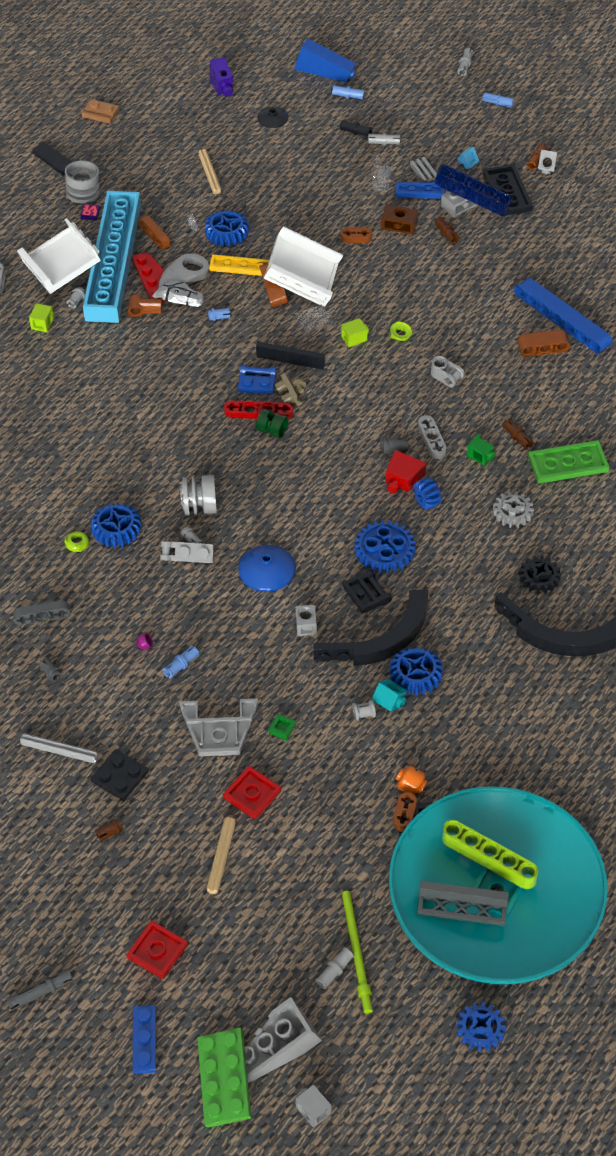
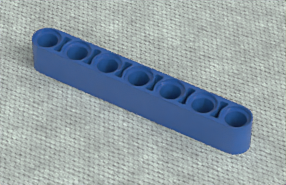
M527 278L515 286V294L596 354H599L612 344V338L606 331L533 279Z

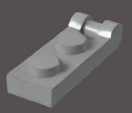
M161 541L162 554H160V560L213 563L214 544ZM170 547L175 548V555H170Z

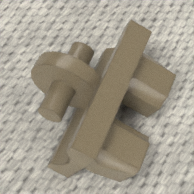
M283 373L280 375L283 380L275 384L280 395L289 391L281 396L283 402L289 404L296 403L297 406L302 405L296 392L300 394L304 392L306 387L305 381L294 378L291 383L287 375Z

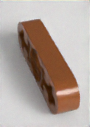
M148 215L138 219L140 227L161 250L171 246L168 236Z

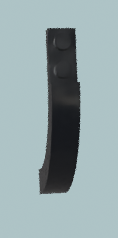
M409 590V603L403 618L387 633L362 642L313 643L314 660L326 662L328 660L347 661L353 659V666L380 662L399 653L401 649L406 648L416 638L424 625L428 609V590Z
M502 592L495 596L494 607L496 611L507 617L513 626H517L516 635L538 649L563 656H591L616 648V618L601 627L588 631H561L535 621Z

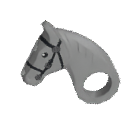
M197 254L181 255L165 269L160 278L158 290L155 291L153 297H161L162 300L196 307L202 306L204 303L203 294L192 290L188 285L206 278L209 273L208 261L203 256ZM195 264L201 269L191 271L186 269L184 265Z

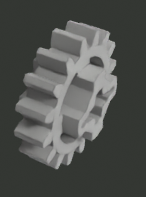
M508 491L506 496L501 494L500 498H496L493 504V516H497V522L502 520L503 526L507 523L509 528L512 525L519 528V524L525 526L526 521H531V516H533L534 512L533 503H530V498H524L525 494L519 496L517 491L514 494Z

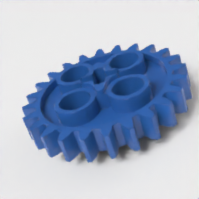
M381 520V524L374 521V526L367 524V529L361 528V533H357L354 552H356V558H359V563L365 562V568L371 566V571L377 568L379 573L383 569H385L386 573H389V569L396 572V567L403 569L404 564L409 565V560H413L416 541H414V535H410V530L405 531V525L398 527V522L392 525L391 520L387 524L384 523V520Z

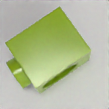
M35 304L29 317L31 329L48 332L54 319L52 306Z

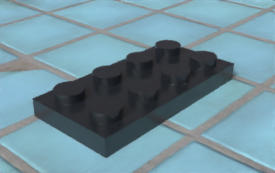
M514 164L483 169L484 179L501 216L533 210V205Z

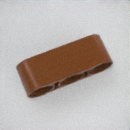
M268 263L260 265L259 267L272 308L288 303L284 288L264 279Z
M564 330L528 333L519 336L517 339L521 355L524 357L562 353L570 349V343Z

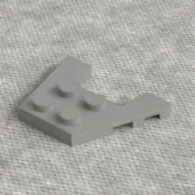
M258 698L240 699V717L198 718V701H179L180 710L199 757L240 755L258 707Z

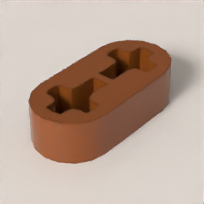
M347 227L341 230V240L345 243H368L372 240V231L365 227Z
M404 792L398 798L393 825L400 832H403L414 819L417 798L413 793ZM406 800L410 801L408 809L404 808ZM405 815L406 821L404 824H401L402 816Z

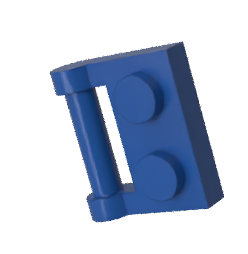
M241 364L238 392L273 394L276 367H247V365ZM246 374L270 375V377L248 376Z

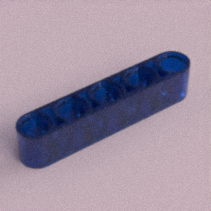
M442 165L438 168L435 183L439 187L498 215H505L508 212L512 201L510 195L447 165Z

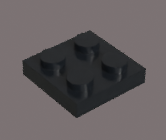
M115 749L93 774L91 782L124 802L149 773V769Z

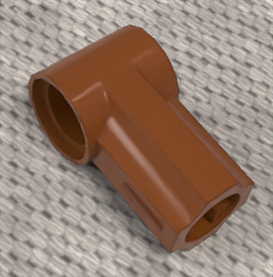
M132 295L129 298L128 314L131 317L162 313V299H144L140 295Z

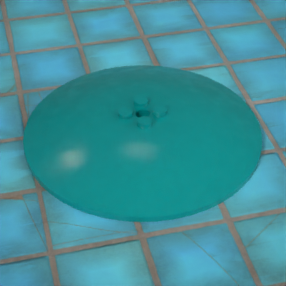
M490 786L471 788L449 794L430 804L414 817L401 834L395 846L389 870V891L394 913L403 931L415 947L445 970L466 979L489 984L530 982L549 976L566 967L584 952L592 942L601 925L607 904L608 887L604 863L598 848L585 828L573 816L555 803L536 794L515 788ZM449 820H456L533 862L538 867L536 885L531 889H523L449 848L442 841L444 824ZM486 853L488 856H493L492 853ZM506 863V864H505L506 866H513L512 864H509V863ZM523 874L526 877H531L530 874ZM421 881L487 890L498 887L503 892H509L505 926L417 915ZM423 899L422 908L433 909L437 906L433 900ZM448 903L444 906L448 912H454L459 909L455 903ZM470 905L466 908V911L471 915H476L480 912L476 906ZM492 908L488 911L491 917L501 918L502 909Z

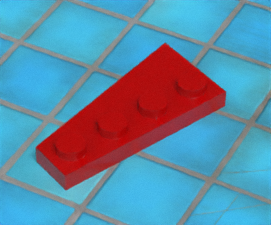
M148 252L132 256L133 264L149 299H161V297L154 298L153 294L158 290L159 281L164 272L162 267Z

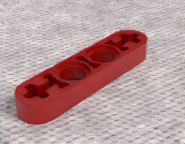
M228 401L224 404V413L230 418L257 419L262 409H271L275 415L279 413L287 416L288 419L293 417V406L289 403ZM248 408L254 409L253 412H246L245 410Z

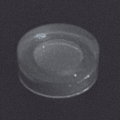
M194 215L187 216L191 231H197L198 226Z

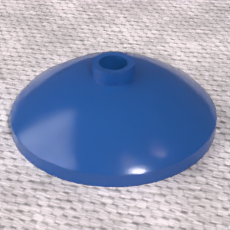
M261 545L248 550L242 556L238 566L239 576L248 587L261 592L276 591L285 587L293 579L295 562L291 554L285 549L274 545Z

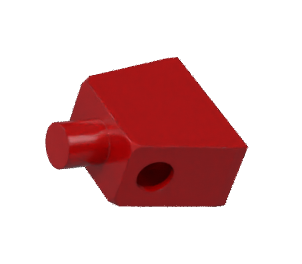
M395 450L386 470L385 482L388 483L387 490L393 494L398 489L409 492L414 487V484L426 475L427 463Z

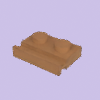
M90 99L84 108L85 111H82V117L111 124L112 119L115 118L119 111V105Z

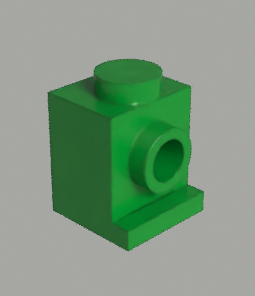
M479 434L467 446V457L484 466L489 461L492 462L496 457L494 446L482 440Z

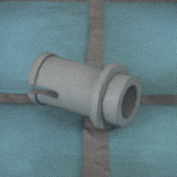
M81 287L75 288L71 297L66 301L68 306L75 309L81 299L85 298V290Z
M185 527L180 533L182 540H186L189 543H203L195 535L192 528Z

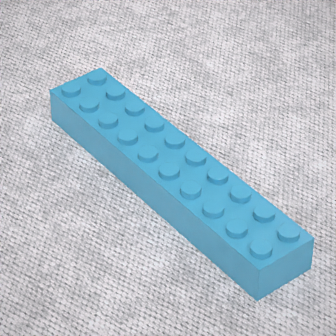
M107 191L96 242V248L99 251L97 255L101 261L93 265L90 270L83 304L85 321L119 323L141 211L140 192Z

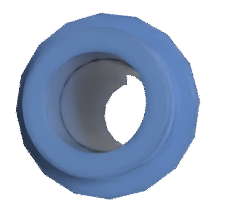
M211 308V310H208L209 320L214 322L217 319H229L230 310L229 308L215 310Z

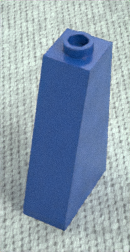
M307 38L301 47L294 69L347 83L349 78L353 79L356 70H354L356 63Z

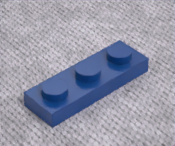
M396 182V198L442 199V194L445 193V183Z
M156 1005L133 1006V1074L156 1073Z

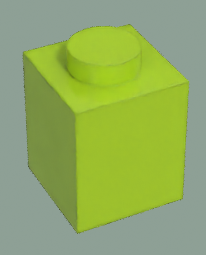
M360 318L341 324V337L348 347L367 341L369 329Z

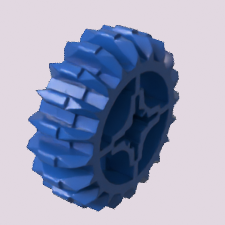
M225 209L223 212L218 211L217 214L212 213V216H209L205 223L207 240H210L211 244L215 243L216 246L221 244L222 248L225 245L228 247L234 245L236 247L237 243L241 244L242 240L245 241L246 236H248L249 224L246 217L242 213L238 214V211H225Z
M118 502L116 505L109 503L108 507L103 505L102 510L97 509L96 514H93L91 520V531L94 538L101 545L106 544L107 548L111 545L114 548L117 545L123 548L124 543L130 545L131 540L136 541V536H140L142 528L141 517L137 510L133 509L131 505L127 507L125 503L119 505Z
M417 646L414 649L407 647L406 651L401 649L399 654H395L394 659L390 662V679L407 690L408 696L411 692H414L416 697L418 692L425 696L426 690L432 693L433 688L439 686L443 674L442 662L438 660L437 654L432 655V650L425 651V647L418 649ZM426 665L431 669V673L425 668ZM401 668L407 673L406 676L401 672Z

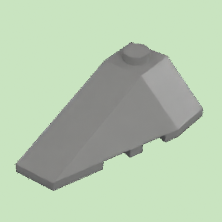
M292 997L272 1010L268 1015V1021L261 1029L258 1028L255 1032V1038L248 1046H245L248 1083L305 1054L322 1041L312 1023Z

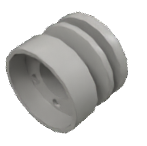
M81 160L68 164L65 168L66 195L68 199L80 204L95 201L100 194L98 167L92 162Z
M202 475L201 484H197L195 476H192V485H188L187 476L182 477L180 495L181 506L184 509L185 516L190 515L189 507H194V515H197L198 506H202L204 514H217L214 475Z

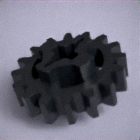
M533 556L532 561L527 558L526 563H522L519 571V581L523 582L524 588L529 587V592L536 590L537 594L540 591L547 594V589L554 591V586H559L561 569L557 567V562L551 563V558L544 560V556H541L540 559Z

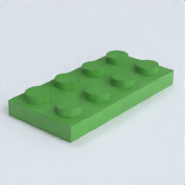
M599 440L528 452V458L538 484L609 472V465Z
M236 1028L197 1037L204 1125L209 1128L252 1119L243 1030Z

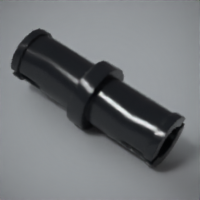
M342 120L340 123V130L352 132L353 135L360 134L368 137V134H372V127L360 125L358 122L352 123Z

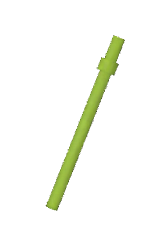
M350 891L342 892V898L359 984L357 991L359 998L362 1000L363 1011L365 1014L373 1011L370 999L372 995L371 987L367 983Z

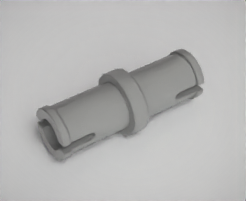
M470 48L464 49L463 56L459 61L460 65L457 73L460 74L461 72L463 76L467 74L468 67L472 63L473 50L470 51Z
M368 134V144H382V146L386 144L400 145V134Z
M343 947L333 961L327 963V968L315 979V982L326 990L336 976H340L343 973L342 969L348 962L354 958L353 953L346 947Z

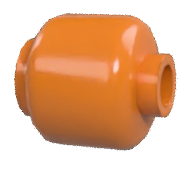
M408 766L405 770L401 768L395 778L399 781L397 784L399 790L410 792L414 795H420L427 783L425 773L413 766Z

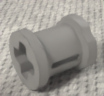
M373 700L362 704L352 703L355 721L369 716L372 718L376 717Z

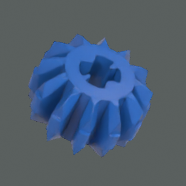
M422 478L414 484L413 492L421 508L428 510L435 508L441 503V489H439L438 484L435 483L433 478Z

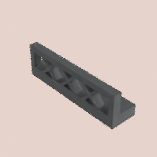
M421 881L417 915L505 926L509 892ZM423 899L433 900L437 906L433 909L422 908ZM448 903H455L459 909L454 912H448L444 906ZM470 905L476 906L480 912L476 915H471L466 911V908ZM492 908L502 909L501 918L491 917L488 911Z

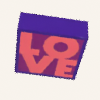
M84 204L80 215L81 219L97 221L100 206Z

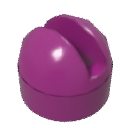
M145 632L138 636L136 640L138 648L145 650L153 646L152 638L148 633Z

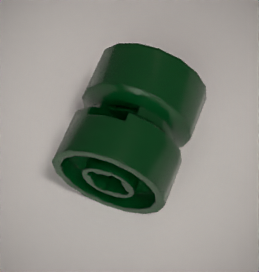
M262 409L257 418L256 430L265 434L270 432L271 436L280 439L286 432L289 421L288 417L279 413L275 415L273 411Z

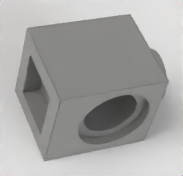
M541 150L538 170H541L542 174L550 175L551 172H554L558 152ZM545 158H550L552 160V165L550 167H545L543 165V160Z
M315 605L295 606L297 636L317 635Z
M314 1085L309 1089H302L297 1094L296 1108L313 1128L331 1114V1104Z

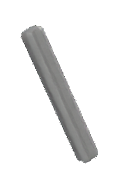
M26 733L22 734L20 739L21 745L91 763H96L98 759L97 751Z

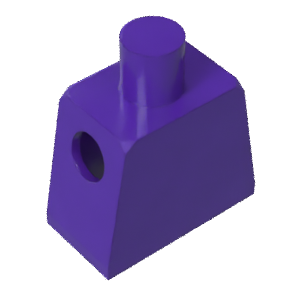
M221 57L210 60V82L218 95L224 94L228 97L233 94V76L226 59Z

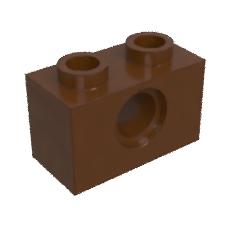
M386 204L381 219V229L413 235L418 222V210Z

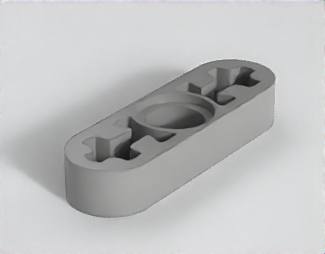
M428 415L420 417L418 429L430 455L435 459L445 457L446 444L434 419ZM429 435H434V436H436L437 438L434 439V440H431V439L428 438V436H429Z

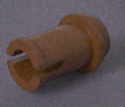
M112 819L107 825L96 829L95 833L99 841L102 842L116 833L119 835L123 828L118 819Z

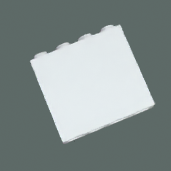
M67 218L65 221L68 228L30 253H27L23 248L17 250L24 264L50 294L101 261L97 255L99 251L96 246L92 245L89 238L85 237L74 222L71 223Z
M283 226L276 237L264 279L321 306H326L332 297L333 292L331 288L338 263L343 255Z

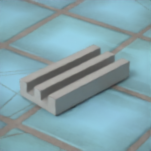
M422 157L421 160L416 159V162L410 161L411 168L422 183L438 181L437 173L425 157Z

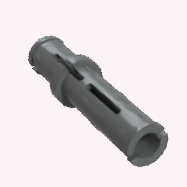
M68 968L51 977L47 976L44 978L45 980L7 997L6 1000L11 1011L50 992L53 994L56 992V989L73 982Z

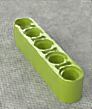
M449 820L444 824L442 841L449 848L523 889H531L536 885L538 867L533 862L456 820ZM486 853H492L493 856H488ZM506 863H509V864H512L513 866H506L505 864H506ZM523 874H530L531 877H526Z

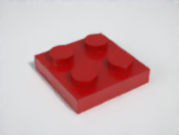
M248 766L223 793V798L256 820L281 793V787L251 766Z
M151 920L126 956L127 959L164 979L188 946V941Z

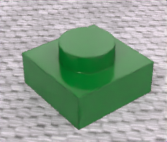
M277 714L269 728V734L287 741L296 727V721Z

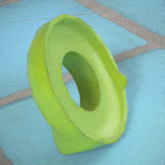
M397 321L391 325L390 337L399 341L408 340L412 335V329L408 324ZM401 330L405 335H399L396 331Z
M75 531L64 539V543L70 551L81 552L88 547L89 538L85 533ZM79 537L82 541L74 543L72 539Z

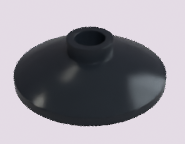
M268 107L261 110L257 118L261 125L268 128H277L287 123L288 113L278 107Z

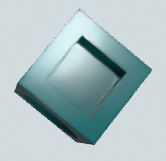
M387 679L379 682L372 700L392 712L403 707L408 691Z

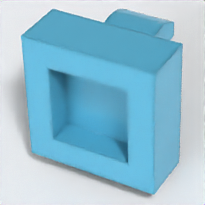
M474 147L467 148L458 157L459 163L463 164L465 169H470L479 162Z

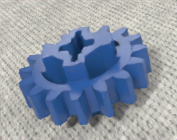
M473 1002L472 1009L465 1006L464 1013H459V1020L456 1025L459 1028L457 1035L463 1036L461 1043H470V1050L476 1046L478 1052H481L482 1047H485L487 1052L490 1051V1045L497 1048L498 1040L503 1041V1033L506 1031V1026L503 1025L505 1018H499L501 1011L496 1010L494 1012L493 1005L491 1004L487 1008L484 1002L479 1007ZM467 1021H469V1024L471 1025L469 1027V1030H467L466 1028ZM494 1023H495V1025H496V1032H495V1033L493 1032V1028H492Z

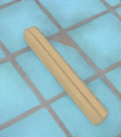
M200 149L199 157L212 192L215 195L220 194L221 186L206 149Z
M226 817L224 819L207 885V892L210 894H217L219 891L236 824L234 818Z

